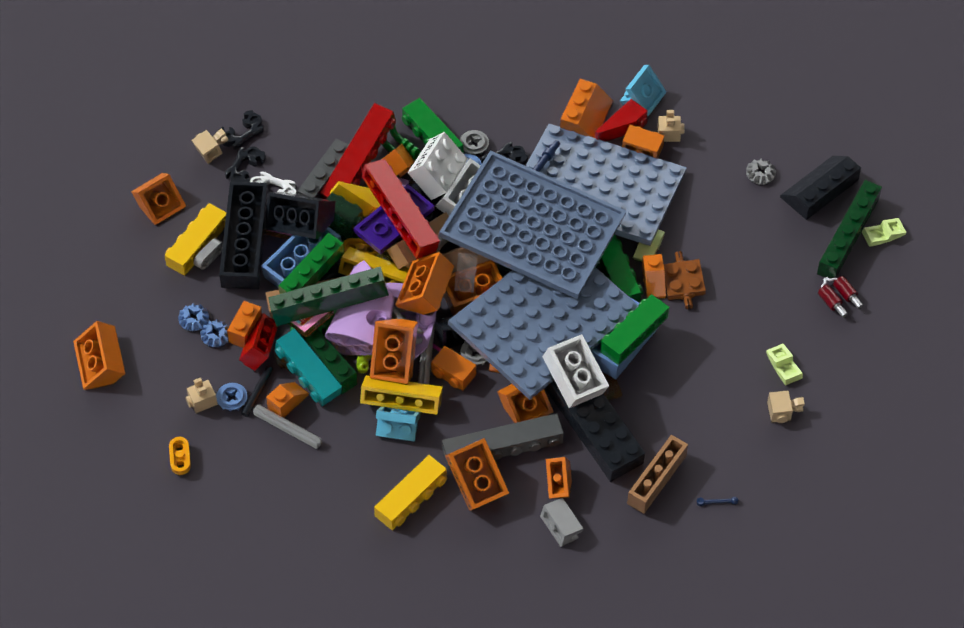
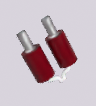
M844 276L831 279L826 277L823 279L824 283L821 285L818 295L832 311L837 310L843 318L848 314L841 306L843 301L827 284V281H834L833 286L847 302L852 301L857 309L863 306L857 298L858 292Z

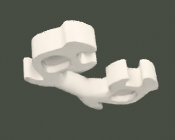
M260 172L261 176L253 177L250 182L273 184L283 188L277 192L296 194L294 181L281 180L272 177L266 172Z

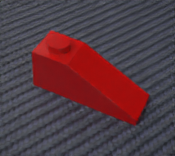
M630 99L595 131V138L597 140L609 141L624 136L630 125L644 127L648 120V110Z
M265 313L260 316L242 349L239 359L245 366L254 371L268 359L278 328L275 321Z

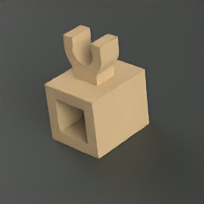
M667 110L666 116L658 117V133L664 135V142H680L681 134H684V123H681V116H674V110Z
M221 128L214 136H211L205 130L192 139V142L204 160L210 163L223 154L219 145L227 142L229 139Z
M201 377L193 380L194 386L187 388L188 396L185 397L189 408L193 407L195 413L218 405L216 394L209 380L202 382Z
M789 391L769 392L767 404L771 423L791 421L793 411L803 412L804 398L790 400Z

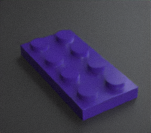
M410 185L404 186L405 190L410 193L415 205L420 208L424 218L434 211L432 203ZM381 206L354 227V233L380 255L401 238V235Z

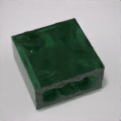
M331 193L326 200L336 201L334 221L330 224L329 228L339 234L344 241L349 238L360 239L354 233V227L364 220L363 210L358 205L346 201L344 197Z

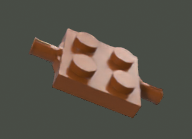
M677 251L675 252V263L663 264L668 300L682 299L684 300L685 309H688V303L691 309L693 308L691 298L706 295L700 260L684 261L683 252L679 251L678 255Z

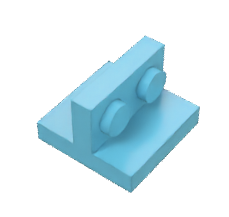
M644 65L625 89L626 92L620 102L622 105H625L632 99L648 110L647 116H649L667 91L650 65Z
M381 406L376 413V419H378L376 436L415 441L421 412Z

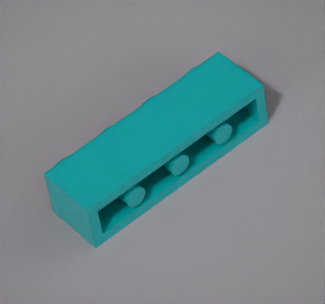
M295 328L276 340L275 353L280 359L283 358L289 371L298 376L299 383L303 388L307 387L311 392L312 399L316 403L319 402L323 407L341 394L342 386Z

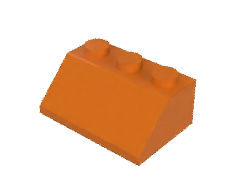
M579 79L560 119V128L595 138V131L603 125L613 100L598 84Z
M440 252L413 260L395 306L423 315L438 311L443 295L446 292L447 284L452 276L454 265Z
M391 319L375 322L370 378L404 384L409 383L413 376L418 329L417 321Z
M96 321L73 341L84 390L114 384L125 375L115 326Z

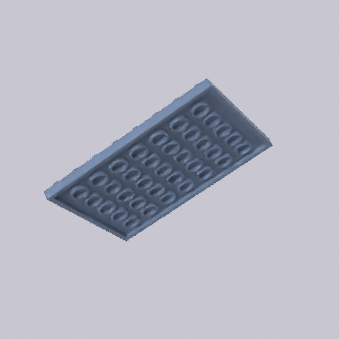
M548 124L526 166L533 169L541 159L544 150L549 148L554 140H558L560 146L555 151V156L545 164L540 173L626 210V215L615 235L651 246L681 184L687 167L659 158L656 159L653 156L637 153L628 148Z
M490 150L441 228L439 237L578 299L623 221L626 210Z
M596 267L578 299L512 270L449 319L448 325L530 400L554 381L542 357L549 347L582 334L590 350H592L601 343L602 338L606 334H610L617 323H622L626 319L627 314L631 310L634 311L638 305Z

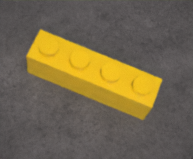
M210 203L205 208H202L198 217L189 223L187 230L178 236L176 243L167 249L165 253L166 266L185 276L194 266L193 262L196 255L225 229L226 212Z
M349 247L341 257L338 273L346 276L350 275L355 265L365 261L371 269L381 266L386 283H404L409 268L402 267L398 269L393 262Z
M366 375L361 386L360 403L438 415L443 387L415 382L404 384L373 379Z
M428 455L374 506L375 517L391 530L401 526L405 522L406 517L410 513L416 512L420 504L424 500H428L437 487L445 484L447 469Z

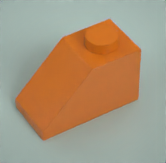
M662 254L644 255L642 259V274L646 298L651 294L658 299L666 298Z
M296 382L280 384L266 397L268 410L285 418L309 393Z
M566 457L546 459L549 499L569 497L572 483L570 461Z

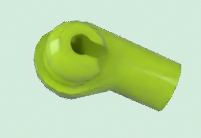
M360 355L357 357L356 368L358 372L366 373L369 370V361L372 355Z

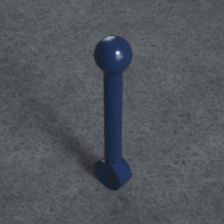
M700 497L697 499V505L703 506L704 504L711 503L737 504L739 500L737 497L704 500Z

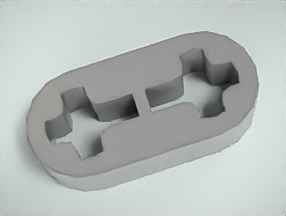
M216 238L212 239L196 255L193 264L201 270L206 269L221 254L223 243Z

